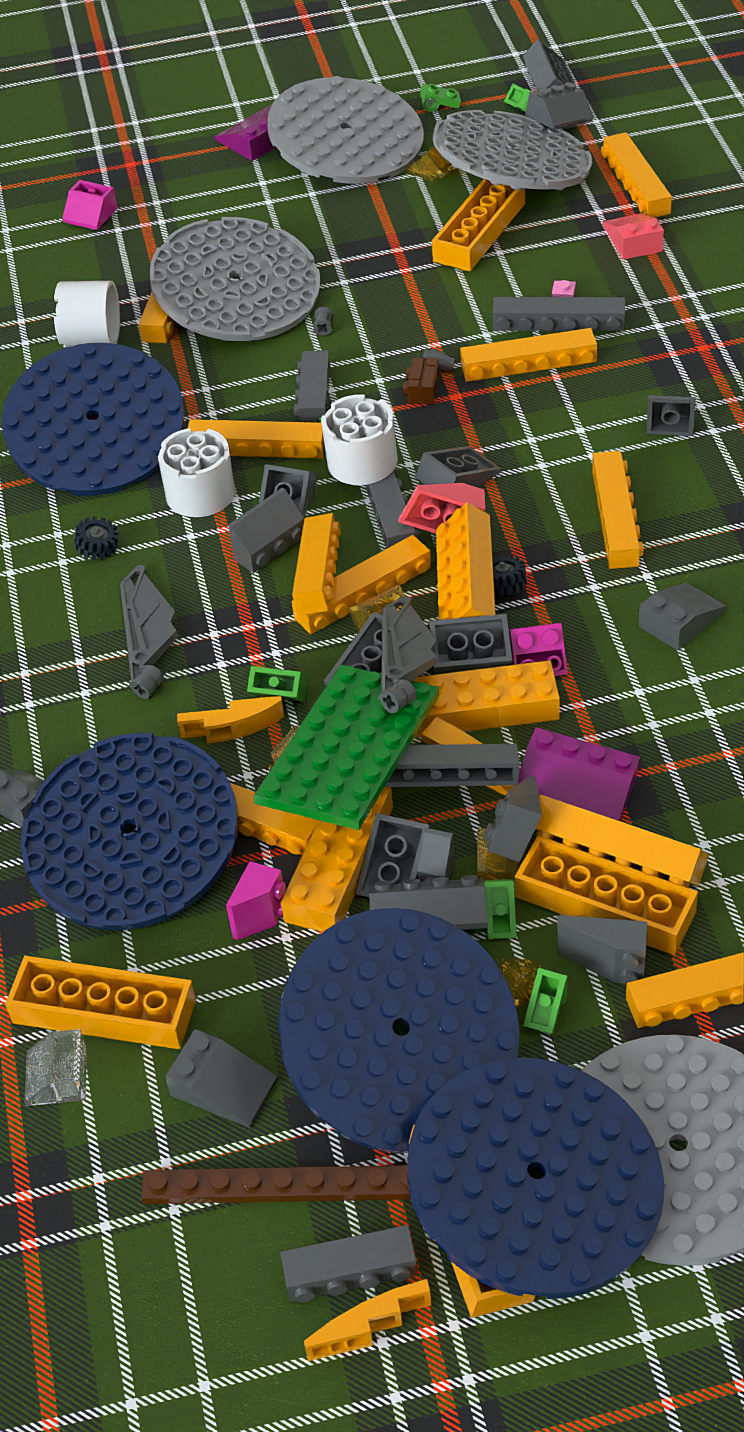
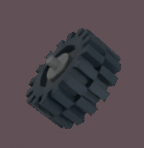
M93 516L92 520L87 517L85 522L81 520L75 529V549H78L80 555L84 553V557L87 559L89 556H92V560H96V557L104 560V556L110 558L111 553L115 554L119 535L117 526L115 524L112 525L110 520L105 522L103 517L100 520H97V516Z
M499 556V559L492 558L495 596L497 593L500 596H504V593L512 595L513 591L518 593L520 589L525 588L527 578L525 563L522 559L519 560L518 557L512 559V556H507V558Z

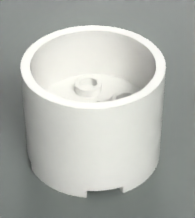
M58 282L54 295L55 302H58L56 304L54 323L59 344H64V347L86 343L117 344L120 330V308L114 282Z
M351 395L333 402L331 409L324 416L322 415L321 418L327 465L331 475L337 480L351 485L372 484L389 476L395 469L398 461L391 407L382 399L379 401L367 399L365 395Z
M190 428L173 433L161 443L162 448L158 456L166 501L173 511L188 517H205L220 512L231 503L235 495L234 478L228 443L220 433L211 429H207L206 432H191Z

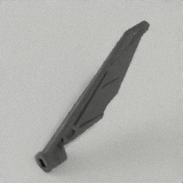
M138 565L120 583L131 676L129 688L142 699H148L164 682L162 672L153 665L174 642L178 634L172 625L176 614L174 609L146 576L145 567ZM139 575L136 585H134L132 579Z
M402 596L383 608L381 693L378 694V699H380L382 706L389 713H396L416 700V690L410 682L436 664V656L432 651L437 644V640L411 606L412 599L409 596ZM400 605H403V607L398 613L396 608Z

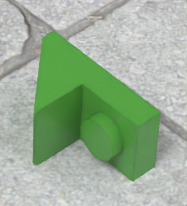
M513 879L484 880L488 939L517 938Z
M538 968L523 1026L554 1034L561 1005L566 1003L567 975Z

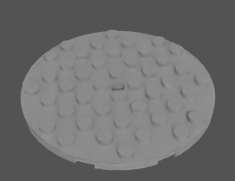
M334 76L295 84L276 98L268 114L267 129L269 139L272 145L276 146L281 152V156L297 169L318 178L321 175L333 178V182L362 184L378 182V178L386 176L392 178L407 170L416 161L423 144L424 132L421 120L405 100L398 94L385 89L382 85L357 79Z
M468 110L447 115V119H440L434 128V146L445 159L452 163L453 167L489 180L494 185H509L516 190L523 188L563 190L566 187L582 182L590 173L592 157L589 151L583 149V143L560 128L551 129L527 116L502 111L485 114L482 110Z
M221 217L220 221L208 222L207 219L193 222L170 234L166 238V242L160 248L158 247L153 255L150 266V285L159 306L168 316L183 327L201 335L224 341H252L277 336L302 322L310 314L317 302L320 289V273L314 263L313 255L306 246L285 230L278 231L270 228L268 223L254 219Z
M656 1035L620 1044L588 1063L581 1071L603 1082L631 1106L648 1129L660 1156L664 1176V1203L657 1229L647 1249L642 1254V1256H645V1260L668 1265L692 1266L720 1262L721 1258L739 1252L743 1254L744 1054L724 1044L704 1038L685 1035ZM670 1141H685L687 1147L682 1151H676L670 1147Z

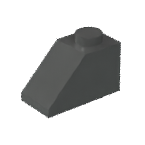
M425 828L417 870L418 879L421 882H432V879L437 877H447L451 880L455 869L453 833Z

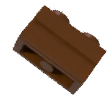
M413 358L411 367H407L406 380L408 381H404L403 394H407L409 404L422 403L433 405L435 402L440 375L439 360L437 358H427L426 360L424 358Z

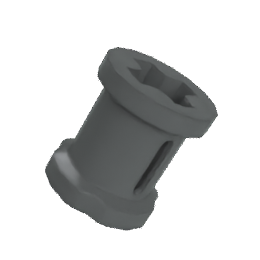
M319 307L315 311L314 332L320 336L328 335L332 331L331 322L334 318V313L328 307Z

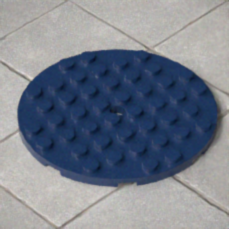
M86 343L67 347L45 356L29 367L18 378L4 403L1 422L2 433L7 450L15 464L33 481L54 491L56 489L68 491L71 495H103L124 490V486L136 481L140 483L160 468L158 456L162 448L161 443L173 433L183 430L184 407L175 379L153 357L124 345ZM88 415H99L96 420H88Z
M132 733L104 739L94 743L93 748L84 751L77 756L75 753L70 756L41 784L35 794L36 796L31 801L33 805L28 817L24 818L21 832L22 860L25 871L39 896L50 908L64 918L94 929H138L162 922L179 914L199 900L218 880L230 860L237 839L239 826L237 801L232 786L219 764L201 748L188 741L174 736H170V738L154 736L153 733ZM136 825V832L123 834L126 826Z
M382 908L358 913L337 922L320 934L302 953L292 968L281 996L278 1034H280L283 1062L295 1090L315 1116L324 1120L337 1131L336 1133L356 1144L371 1149L393 1153H408L413 1125L416 1124L428 1100L440 1087L456 1075L476 1065L494 1060L518 1057L519 1024L512 993L500 968L488 952L469 934L456 925L429 913L412 909ZM402 1020L408 1030L406 1035L399 1036L393 1031L394 1021Z
M505 1058L479 1064L461 1072L440 1087L428 1100L416 1121L408 1147L407 1182L409 1194L418 1219L431 1240L434 1239L448 1254V1259L466 1274L490 1287L513 1295L546 1296V1299L569 1298L584 1295L612 1283L631 1265L633 1266L647 1249L662 1214L664 1203L663 1169L659 1153L645 1124L631 1106L613 1089L581 1070L555 1061L538 1058ZM540 1167L544 1177L534 1179L528 1174L527 1170Z

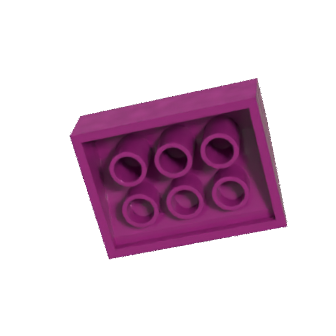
M272 105L214 136L215 140L251 161L275 149L276 146L272 145L267 129L268 114Z
M536 727L527 746L519 771L518 784L529 776L536 777L539 796L541 794L621 821L637 779L640 757Z

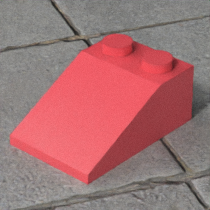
M640 213L602 221L604 229L623 260L663 251L664 230L657 218Z
M465 483L417 485L398 522L436 533L438 526L441 523H445L454 511L460 509L466 502L485 511L484 489Z

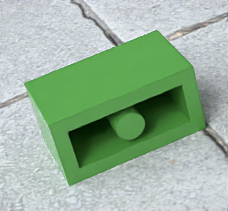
M251 666L247 692L258 697L281 696L284 700L305 702L308 676L299 671Z

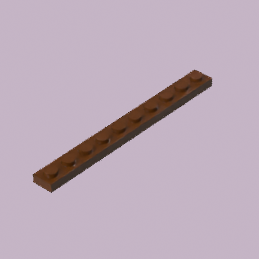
M407 1165L144 1170L141 1199L143 1204L411 1200L407 1182L408 1167Z

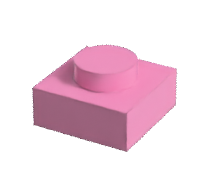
M566 280L554 281L552 297H574L576 282Z

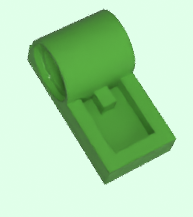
M422 84L420 96L423 108L426 111H436L440 104L459 109L461 99L458 91L452 88H440L434 84Z
M512 84L504 102L526 112L529 92L532 91Z

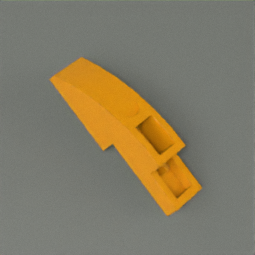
M282 697L229 701L230 709L178 713L177 722L181 739L206 736L207 744L241 738L263 730L284 718Z

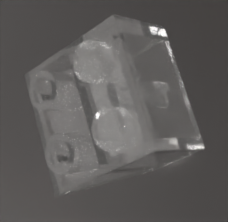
M81 1029L50 1032L27 1051L25 1106L86 1100L87 1047Z

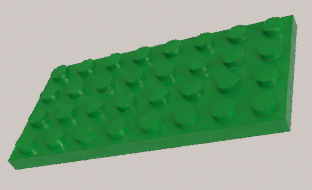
M340 665L254 794V804L359 830L395 771L397 763L411 744L437 700L439 687L411 681L410 683L416 690V700L396 713H389L382 706L380 699H378V694L381 693L380 673Z

